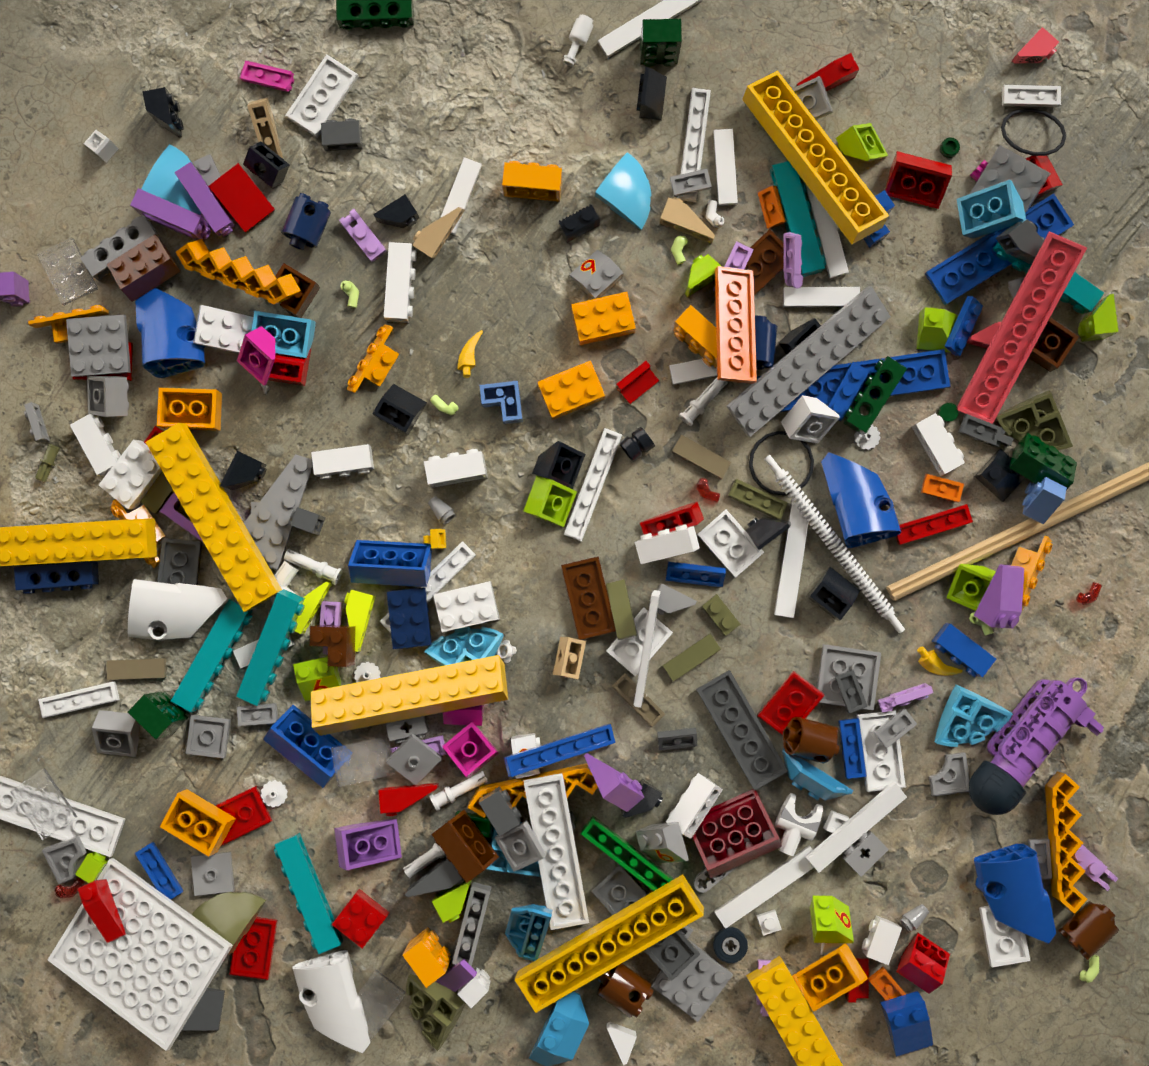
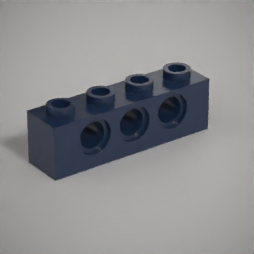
M96 561L14 567L15 590H22L23 594L35 593L36 589H42V592H54V588H61V591L73 590L74 586H80V589H93L92 585H99L98 562ZM76 571L79 573V579L77 581L73 579V575ZM56 573L60 575V580L57 583L54 580ZM38 574L41 577L39 584L35 582V577Z

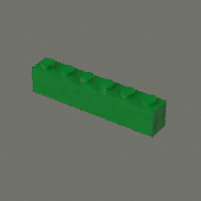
M592 816L581 830V835L653 891L674 880L673 877L596 817Z

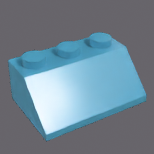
M1011 180L956 199L962 235L972 239L1026 220L1023 201Z
M254 311L252 331L261 326L275 338V353L307 358L314 339L315 321Z

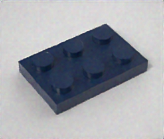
M426 587L387 592L393 649L432 645Z

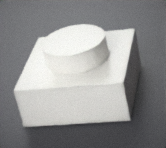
M831 810L823 828L834 833L850 818Z
M775 909L756 915L763 936L782 930Z

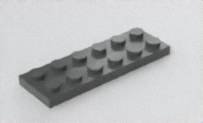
M730 670L696 688L754 791L788 772Z
M621 865L617 866L592 890L593 894L612 915L648 895ZM680 930L644 950L671 981L700 955V952Z

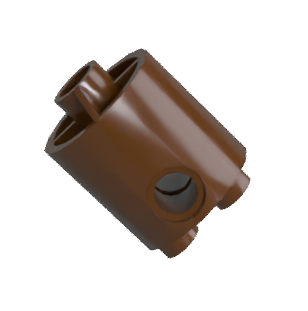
M794 717L783 731L784 750L789 755L827 763L833 755L836 756L839 753V745L837 744L838 728L835 726Z
M1088 901L1058 931L1064 938H1069V944L1076 951L1081 949L1079 951L1086 960H1089L1119 932V929L1115 925V914L1107 906Z
M623 963L597 977V980L601 982L597 995L629 1018L632 1016L637 1018L643 1009L641 1005L645 999L649 1000L654 991L651 989V983ZM635 991L634 997L629 999L630 992Z

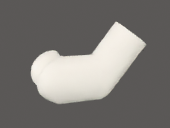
M709 200L706 219L713 227L719 228L724 224V218L716 213L717 202Z

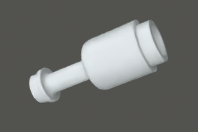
M579 15V18H576L570 32L569 39L572 45L568 55H564L563 60L568 66H574L579 46L586 45L592 31L593 20L586 15Z

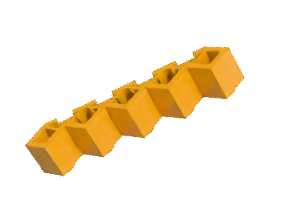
M202 239L187 243L176 251L185 269L199 272L202 276L212 280H219L224 285L234 289L244 290L245 293L254 297L264 298L272 304L287 300L301 291L292 274L276 279L269 265L254 270L246 256L231 261L224 247L209 252Z
M581 764L479 786L469 801L468 808L485 818L486 814L479 804V799L499 786L502 791L506 790L511 798L509 802L512 807H515L522 796L526 798L524 780L555 774H563L567 798L576 785L592 795L598 786L588 764Z
M1057 771L1045 785L1048 839H1050L1052 868L1051 889L1052 896L1067 910L1075 914L1087 901V898L1073 886L1085 873V870L1071 858L1083 845V842L1069 829L1082 814L1067 801L1080 786L1065 773Z

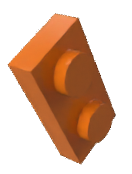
M770 186L758 192L767 229H772L785 223L786 219L777 186Z
M925 474L921 493L958 503L961 499L964 484Z
M883 966L868 978L870 983L886 1001L906 995L905 991Z

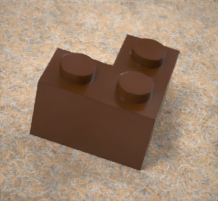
M283 263L275 276L276 279L292 274L301 291L282 301L280 306L293 316L302 318L320 287L315 281Z
M310 626V646L328 647L327 666L348 667L355 665V626Z

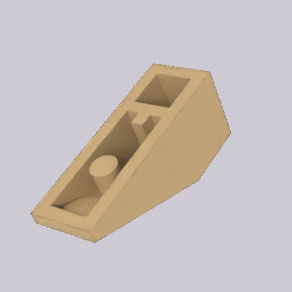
M268 98L249 102L247 107L258 142H263L283 158Z
M668 197L659 224L712 244L715 237L714 233L689 206L679 198L673 197L672 199Z
M458 207L423 228L422 231L419 230L413 238L415 241L413 246L429 257L436 258L465 209Z

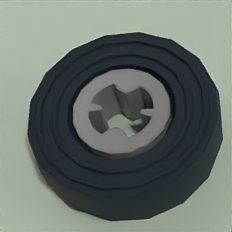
M728 927L717 932L713 940V950L721 961L736 963L746 955L748 941L744 933L739 929ZM729 940H732L733 944H735L732 950H728V947L725 945L726 942L729 943Z

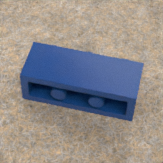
M945 623L932 640L935 644V649L942 654L946 652L951 656L950 660L958 666L962 664L967 668L965 671L974 678L976 676L983 677L996 660L994 656L950 623Z

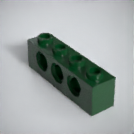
M336 0V20L339 28L351 30L355 27L370 29L372 27L390 28L391 26L407 28L410 25H414L413 0ZM375 11L379 12L376 16L371 15ZM392 11H398L396 15H390ZM355 12H360L359 16H352Z
M889 356L877 362L874 367L876 369L875 374L867 378L864 383L866 388L863 392L859 391L854 399L856 404L853 408L849 407L844 415L846 418L844 424L862 436L868 432L907 370L906 367ZM881 374L887 377V383L880 381ZM871 390L877 393V399L870 397L869 392ZM861 406L867 409L866 416L860 414L859 408Z

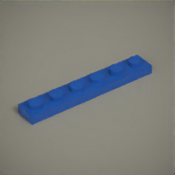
M606 724L503 758L508 777H513L616 742L611 724Z

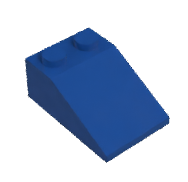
M918 991L880 1002L896 1057L933 1045L926 1004Z

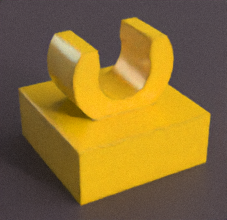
M430 529V535L423 536L424 544H431V549H446L445 529Z

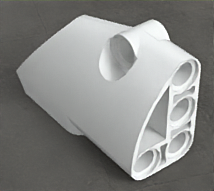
M134 579L129 604L128 637L157 641L191 638L227 600V597L221 588ZM157 627L164 628V634L160 637H156L154 634Z
M348 950L337 951L295 964L292 968L299 990V999L304 1004L314 1029L348 1048L363 1053L370 1044V1038L362 1002L356 992L353 968ZM311 990L313 994L308 996L304 994V991Z

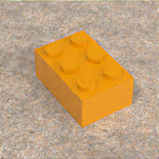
M518 161L504 162L502 181L504 196L560 202L562 168L554 164L539 166L538 163L534 162L528 163V165L520 164Z
M627 292L571 304L580 345L635 333L636 326Z
M690 305L675 321L674 335L679 341H685L689 345L688 348L694 354L698 353L701 355L703 362L707 366L711 367L713 365L716 368V327Z
M591 360L537 382L552 420L605 399L604 391Z
M159 388L157 426L162 429H169L180 422L187 424L189 430L220 431L222 393L216 389Z
M186 789L177 793L160 828L209 857L218 852L236 818Z
M428 927L409 941L402 955L426 988L446 973L451 960L449 950L445 946H441L434 930L430 931Z
M847 943L792 975L813 1012L868 979Z

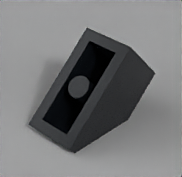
M406 194L373 214L378 223L400 228L411 227L419 219L417 211Z

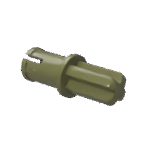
M48 443L44 457L40 459L42 462L35 476L37 480L47 481L52 466H55L54 461L60 447Z

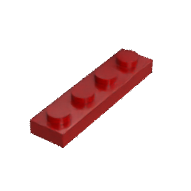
M965 504L900 524L901 533L896 536L898 545L972 523L973 520L968 505Z

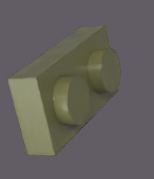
M717 594L702 605V608L724 636H727L741 625Z

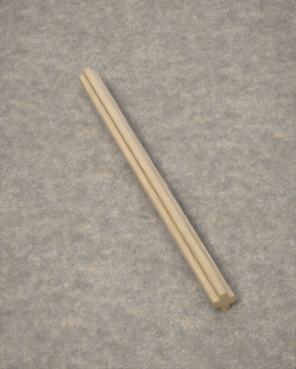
M1149 462L1060 504L1044 524L1030 518L887 586L886 589L890 594V598L896 601L957 572L960 563L972 565L1149 481Z

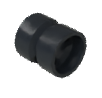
M642 427L636 429L632 433V437L627 436L619 442L621 448L632 462L642 457L643 451L648 452L655 447L652 439Z

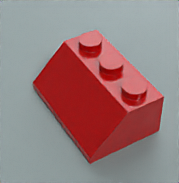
M897 151L890 168L885 191L890 197L939 209L952 177V165Z

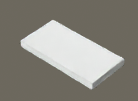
M326 54L285 117L318 138L321 134V123L331 119L358 79V74Z
M896 710L856 714L860 723L866 777L864 779L867 792L884 790L893 781L900 788H906L900 739L888 748H885L874 734L875 730L896 715Z

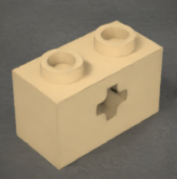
M560 637L553 675L579 679L586 641L570 637Z

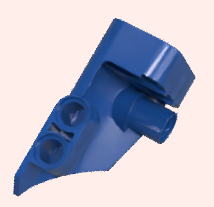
M157 288L150 290L135 300L136 324L141 333L142 365L144 369L157 378H166L205 366L204 348L206 346L193 343L197 321L189 305Z
M828 452L821 463L846 547L854 548L899 535L901 529L893 502L879 476L857 463ZM884 505H888L890 507L887 511H882L880 509Z
M1020 843L975 857L974 864L977 874L975 885L983 893L994 918L1011 928L1049 944L1056 935L1050 898L1043 887L1037 852L1027 845Z

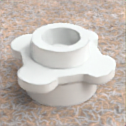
M504 640L497 650V655L505 663H509L517 650L516 647L510 644L509 640Z

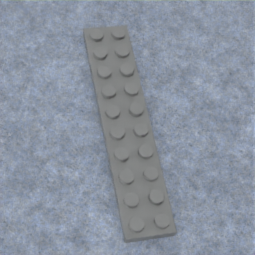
M872 286L866 287L763 374L757 382L750 385L727 405V408L747 436L751 437L891 317Z

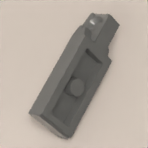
M969 414L964 415L958 433L999 447L1000 444L1009 447L1014 439L1004 435L1005 431L1002 430V427Z

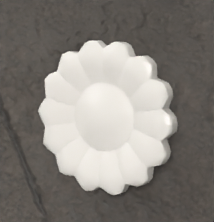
M871 425L868 432L863 436L856 432L854 434V441L861 449L870 450L879 444L880 432L877 431V427Z
M361 663L360 666L356 667L357 670L354 671L356 683L381 678L379 667L375 666L374 663Z
M269 781L261 789V798H263V802L267 806H280L281 803L285 802L288 791L281 781Z

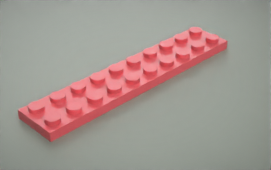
M1049 231L957 406L958 411L993 424L1087 247Z

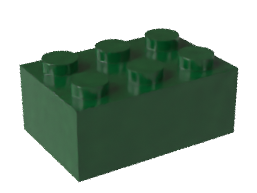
M681 19L642 20L640 65L652 67L656 64H663L664 66L678 64L682 43Z
M1027 433L1014 448L1009 468L1035 484L1041 483L1047 477L1068 489L1074 482L1077 462L1072 457L1060 453L1054 446H1049L1042 442L1039 437Z
M161 691L144 694L127 712L155 740L173 735L188 719L185 715L186 711L171 702L172 697L168 693H162Z

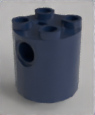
M300 193L299 196L295 197L281 231L284 236L291 239L289 245L299 250H304L305 246L311 248L318 247L331 214L327 203L310 200L311 197L304 193ZM312 212L314 215L308 216L305 213Z
M755 315L756 369L772 368L778 326L771 323L765 316Z

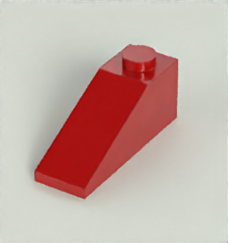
M849 53L797 83V86L820 76L825 90L828 91L854 79L859 71V67L852 53Z
M697 501L640 522V526L644 535L651 533L652 536H656L658 531L669 529V532L676 530L675 527L685 524L687 527L696 526L704 520Z
M439 783L380 788L378 790L380 814L385 813L386 816H396L397 812L404 810L439 787Z
M107 879L95 880L78 888L84 909L107 943L126 935Z

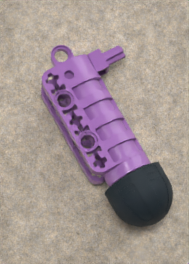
M1073 677L1066 684L1058 680L1040 679L1032 686L1013 710V715L1009 721L989 740L987 750L994 758L991 762L984 760L970 779L969 794L977 808L991 815H1003L1012 811L1026 795V791L1023 788L1040 767L1048 754L1051 753L1059 740L1063 738L1072 724L1075 723L1079 727H1087L1096 736L1104 731V727L1093 718L1095 713L1087 707L1086 702L1081 698L1087 690V683L1084 679ZM1075 681H1079L1081 684V689L1078 692L1074 691L1072 687ZM1034 697L1036 700L1029 706V699ZM1011 727L1012 730L1005 736V729ZM994 744H999L998 751L995 750Z

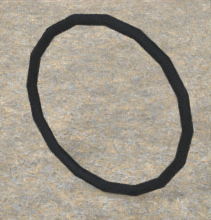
M1021 108L1010 112L1003 119L1001 125L1002 135L1006 142L1019 152L1032 156H1047L1057 152L1064 146L1067 136L1064 126L1056 117L1046 111L1034 108ZM1021 112H1034L1045 115L1060 127L1062 132L1061 143L1055 149L1047 152H1033L1022 149L1008 138L1005 131L1006 122L1010 117Z
M776 431L766 434L756 442L750 453L749 468L752 478L761 489L773 495L786 496L790 492L786 494L785 492L773 491L762 485L756 477L753 468L754 453L759 444L768 437L787 435L786 431ZM799 440L807 449L810 458L809 473L805 481L798 486L802 489L807 485L813 474L814 458L808 444L805 441Z

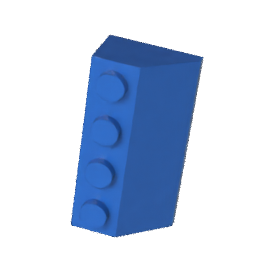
M357 540L348 564L351 583L427 587L431 571V544Z
M294 705L270 727L263 739L322 788L328 784L352 754L349 749L330 734L320 736L312 728V719Z

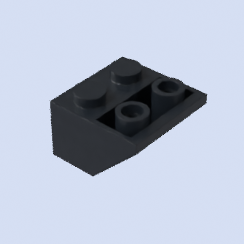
M645 67V74L640 75L636 111H640L639 118L662 120L667 77L649 67Z
M165 87L142 91L145 109L156 123L178 138L182 137L181 130H184L181 118L178 116L180 105L178 100L174 99L173 94L169 93Z
M393 384L382 396L372 414L388 425L409 435L427 402Z
M829 567L806 597L835 620L841 621L852 607L860 590L833 568Z

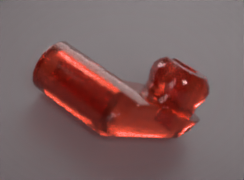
M700 478L696 486L700 496L703 499L718 503L720 493L711 491L708 480Z
M1093 582L1088 593H1079L1077 595V602L1082 603V605L1095 602L1102 585Z
M77 878L71 886L57 885L54 890L55 895L60 899L74 897L78 893V888L84 886L85 882L81 878Z

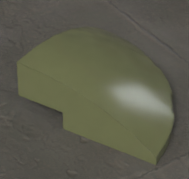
M1050 390L1029 398L997 415V419L1005 432L1019 442L1029 433L1032 436L1039 437L1047 445L1054 446L1057 450L1073 447Z
M226 892L202 903L192 913V916L233 945L228 953L229 955L235 951L243 935L247 934L266 900L248 892Z
M410 974L406 984V994L411 997L412 1004L409 1006L410 1012L414 1020H420L424 1028L422 1030L423 1036L438 1051L454 1028L466 1003L457 993L437 982L432 983L426 988L418 976Z

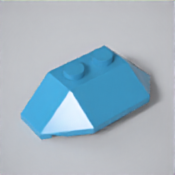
M783 748L782 754L788 770V778L793 781L792 785L802 790L804 787L810 791L808 795L816 800H819V798L829 800L852 794L854 791L800 757L787 754Z
M535 904L512 908L505 935L516 949L518 957L531 961L539 958L551 920L552 909Z
M573 991L554 1003L529 1059L544 1066H552L573 1060L589 1026V1020L580 994Z

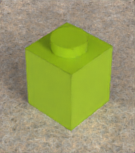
M93 851L87 854L75 875L87 883L95 881L109 860L106 859V855Z

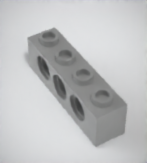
M143 215L133 219L127 227L118 229L112 237L103 239L100 245L94 249L87 250L80 259L90 274L100 281L111 273L107 266L109 262L154 234L160 240L161 237L151 222ZM139 233V237L133 240V235ZM123 243V248L117 250V246ZM107 254V259L101 261V257Z
M473 882L452 964L456 965L464 959L472 967L492 886Z

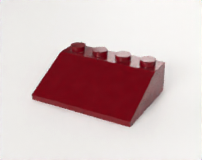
M754 789L712 807L692 836L710 878L782 847L780 838L757 791H754Z

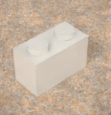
M876 916L874 920H871L869 936L864 939L862 944L865 956L889 965L902 927L897 923Z
M476 968V976L458 990L457 994L470 1008L489 990L490 976L483 969L480 971Z

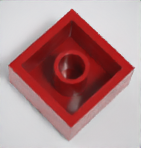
M358 889L332 925L363 949L390 912L362 890Z

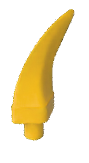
M482 330L469 339L460 353L458 370H463L464 378H469L471 376L470 370L475 367L474 349L483 333Z
M923 646L917 650L921 655L918 662L931 673L949 676L963 672L961 669L944 664L934 650L927 652Z

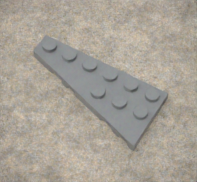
M296 454L244 522L269 567L275 569L280 567L293 528L290 521L291 513L293 510L296 511L297 507H300L313 468L312 459Z

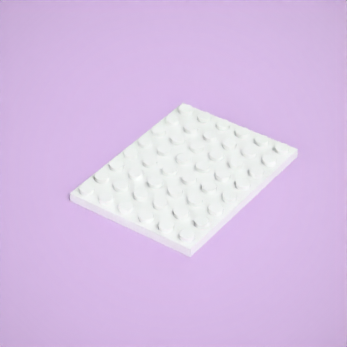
M111 858L97 880L107 879L126 935L107 943L82 904L48 958V961L167 1051L172 1047L233 945L116 859Z

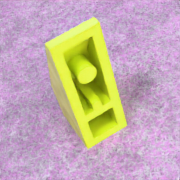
M325 582L303 597L305 598L303 602L305 607L302 614L296 619L298 625L295 632L305 634L332 583Z
M351 590L350 593L347 592L344 604H347L349 626H355V651L360 652L376 596Z

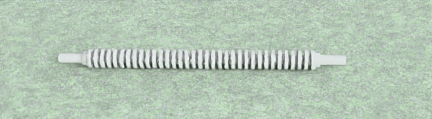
M771 455L764 458L775 473L776 482L781 481L778 484L779 486L784 485L781 487L783 490L787 488L785 493L790 492L788 497L793 496L791 501L794 502L796 500L794 505L797 506L799 504L797 509L800 510L802 508L800 513L803 514L805 512L803 517H808L806 519L807 522L811 521L809 523L810 526L814 525L812 528L814 530L817 529L815 532L817 534L820 533L818 536L820 538L823 537L821 540L823 542L826 541L824 544L826 546L829 545L828 549H832L831 553H835L834 557H838V562H840L855 584L859 585V589H862V593H865L872 606L874 605L877 612L881 613V617L890 621L898 633L903 632L905 628L895 617L893 606H890L891 604L887 602L888 600L884 598L885 596L881 594L882 592L878 590L879 588L875 586V583L872 582V579L869 578V575L866 574L862 566L858 562L855 563L857 560L855 558L852 559L854 556L852 554L849 555L851 552L849 550L846 551L848 548L846 546L843 547L844 543H840L841 539H837L838 535H834V530L831 531L832 528L831 526L828 527L829 524L825 523L826 520H820L823 516H817L820 512H814L817 508H811L813 503L808 504L810 499L805 500L807 495L802 496L804 492H799L801 488H796L798 484H792L795 480H789L792 478L791 475L786 476L789 472L781 469Z

